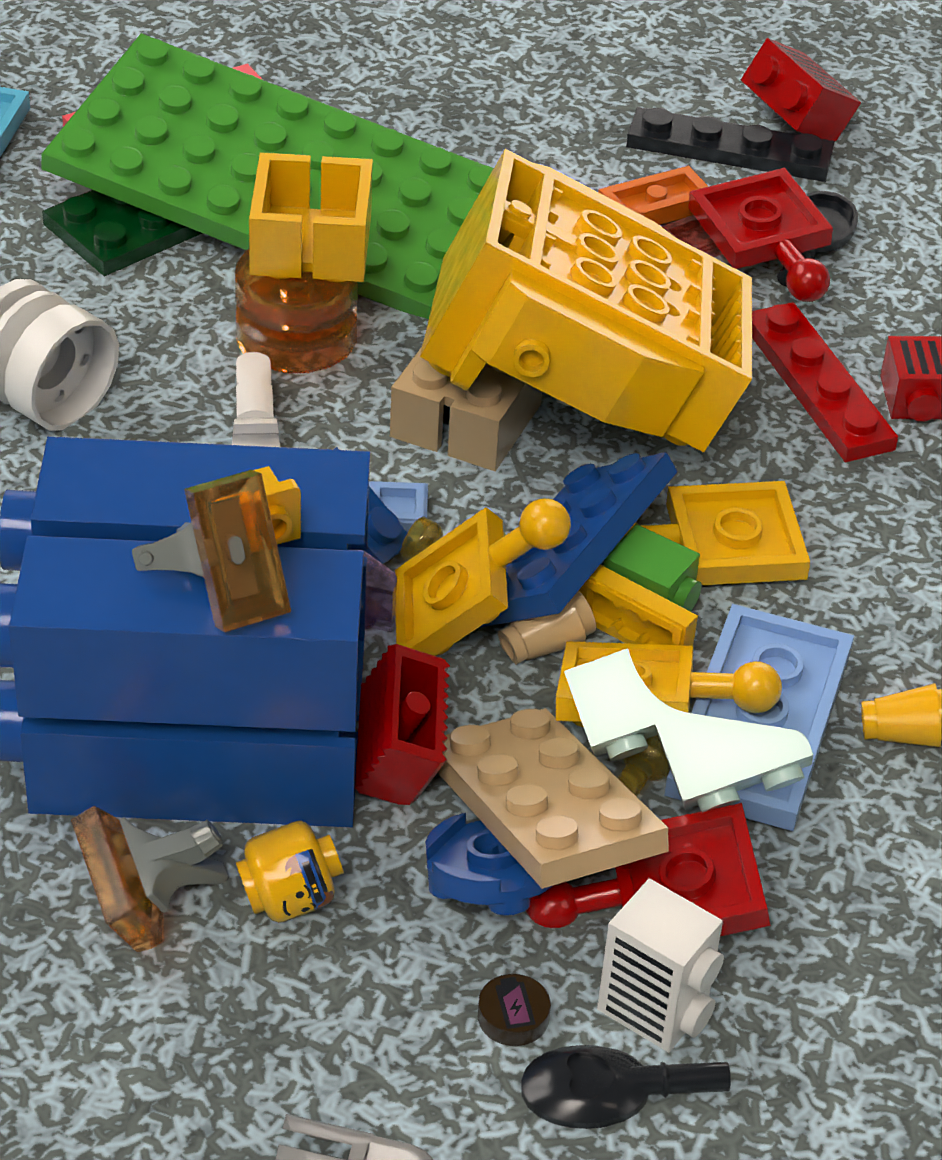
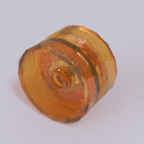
M249 249L244 252L236 263L235 302L237 303L236 342L243 354L247 352L265 354L271 361V369L282 373H311L331 368L347 358L357 343L356 305L358 303V282L346 281L335 283L327 280L313 279V272L302 271L301 278L275 279L269 276L250 275Z

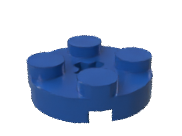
M466 812L452 816L438 824L429 833L425 841L429 892L437 898L488 905L489 909L496 914L515 915L529 908L531 897L540 895L552 887L542 889L481 821L467 824Z

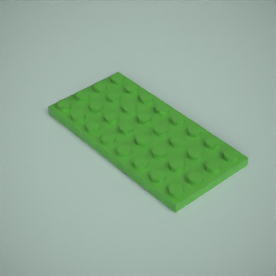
M142 33L41 153V169L247 251H249V215L260 152L311 156L310 209H321L322 156L373 159L371 222L364 282L346 281L335 283L327 280L323 281L396 310L429 319L443 257L494 169ZM302 271V273L313 276V272Z

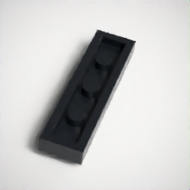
M637 107L627 134L626 147L764 172L786 168L793 177L826 182L835 141L820 139L818 136L808 133L797 135L774 131L762 125L745 126L722 122L710 116L693 117L671 113L663 108L647 109Z

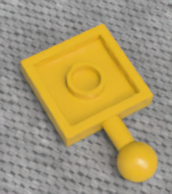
M785 481L668 486L666 506L671 524L640 525L700 553L696 580L700 581L702 585L807 580L810 559ZM635 522L634 525L629 529V531L637 524L636 522Z
M542 498L534 500L524 508L520 516L519 526L504 536L503 520L485 507L395 569L396 644L433 656L441 655L447 652L454 643L483 624H488L495 620L501 612L508 608L506 566L533 547L548 550L561 545L568 537L571 528V520L566 508L553 499Z
M567 641L556 693V721H572L574 724L584 727L564 671L627 648L633 664L647 688L668 706L689 713L690 698L733 699L737 706L744 711L763 713L773 708L779 701L782 693V682L779 674L772 666L759 661L745 663L734 673L693 672V646Z

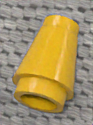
M935 683L875 698L871 701H861L864 740L877 739L878 741L941 747L942 689H937Z

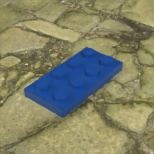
M663 452L646 457L633 453L622 457L610 465L596 468L594 464L590 463L570 472L563 480L565 486L553 499L561 503L569 513L571 528L568 537L561 545L553 549L542 550L533 547L506 566L508 608L501 612L495 620L480 627L559 614L678 472L668 453Z

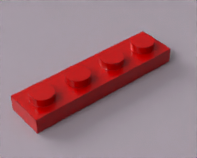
M794 302L752 311V339L845 463L896 450L898 435Z

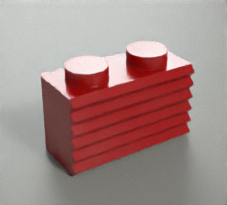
M399 644L388 645L387 652L382 653V660L377 661V667L372 668L371 675L366 676V682L361 683L355 788L358 793L398 805H410L418 799L447 761L443 754L447 750L444 743L448 739L444 733L448 729L445 721L448 719L445 711L449 706L445 702L449 697L446 693V690L449 688V685L446 683L449 674L446 671L450 665L445 659Z

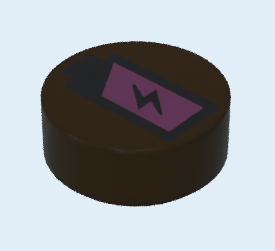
M521 974L498 976L490 980L480 992L478 1002L479 1025L490 1039L508 1046L530 1044L539 1039L548 1027L551 1007L549 994L538 981Z

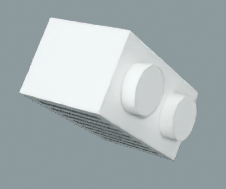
M649 878L608 924L597 1010L668 1053L685 1033L693 1038L697 1037L707 1025L715 1008L716 1001L709 996L711 985L716 979L724 960V955L718 952L723 920Z

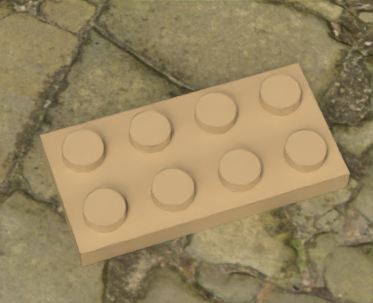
M546 708L541 710H520L515 712L510 718L481 726H460L446 735L448 739L444 745L447 750L443 755L447 761L438 771V774L542 889L669 852L668 827L560 721H556V718Z

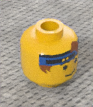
M294 821L252 837L245 845V859L236 862L254 914L265 911L272 921L278 923L294 919L329 905L334 899L335 894L332 878L344 874L330 834L317 839L311 826L303 821Z

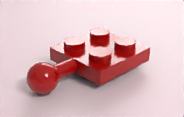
M786 168L690 191L689 210L733 268L739 269L778 259L788 271L786 277L787 288L794 298L802 302H813L826 294L830 286L828 269L822 262L812 258H805L802 253L831 245L833 227Z
M742 803L711 809L703 813L700 811L662 819L661 821L668 827L669 852L615 867L617 875L615 879L572 887L568 882L553 885L542 894L531 897L530 906L526 910L531 920L547 928L565 927L574 922L579 914L624 906L650 878L723 920L720 936L771 926Z

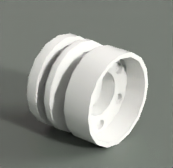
M15 279L0 286V401L10 404L13 409L49 431L64 430L95 409L106 394L118 366L119 342L114 329L103 320L77 305H70L61 296L53 291H49L32 279Z

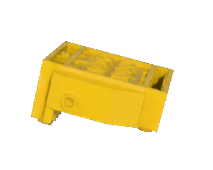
M504 149L443 257L420 358L428 361L437 372L451 377L450 383L465 391L470 388L483 367L488 363L604 423L664 437L676 445L686 446L688 444L705 452L752 380V277L683 242L656 222L553 168L532 163Z

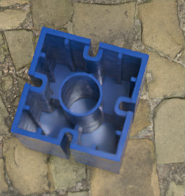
M47 436L37 490L7 489L3 496L0 512L1 567L3 570L20 571L18 584L0 583V667L13 668L15 681L0 680V761L23 762L28 814L189 821L208 820L212 822L282 825L294 821H303L309 826L353 828L358 732H355L356 721H359L363 675L367 557H363L364 551L356 550H367L370 451ZM269 466L279 482L294 479L301 490V538L248 553L256 592L222 602L219 600L213 586L202 576L191 572L175 570L137 571L135 568L132 549L139 545L167 538L175 534L176 529L180 528L185 522L191 523L197 510V498L205 496V483Z

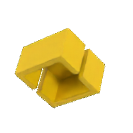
M260 152L249 215L250 275L269 276L275 279L301 278L302 271L313 272V279L327 280L335 283L346 281L364 282L371 222L373 159L322 156L321 209H310L311 156Z

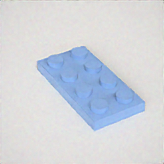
M732 604L707 673H734L745 663L752 661L764 662L772 666L781 678V697L773 708L763 713L744 711L737 706L733 699L697 698L691 713L793 729L805 735L813 752L812 765L801 768L804 774L802 780L773 791H766L763 782L737 791L740 801L735 803H742L746 819L794 831L848 663L854 635ZM670 770L666 780L664 796L681 800Z

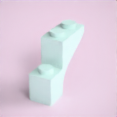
M628 648L564 671L594 756L608 753L610 761L627 758L647 749L646 739L658 735L685 810L699 805L700 811L703 813L711 809L733 805L740 801L737 791L762 782L766 791L789 786L804 778L801 768L812 765L813 752L805 735L797 730L687 713L668 706L659 700L644 684L633 664Z

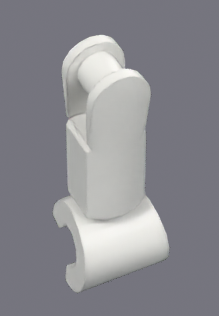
M260 352L244 353L236 361L237 419H234L232 445L280 447L278 423L273 415L271 361L268 356Z

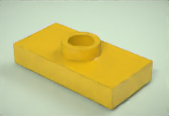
M599 565L579 589L593 612L596 628L624 643L691 646L694 644L698 615L602 565Z

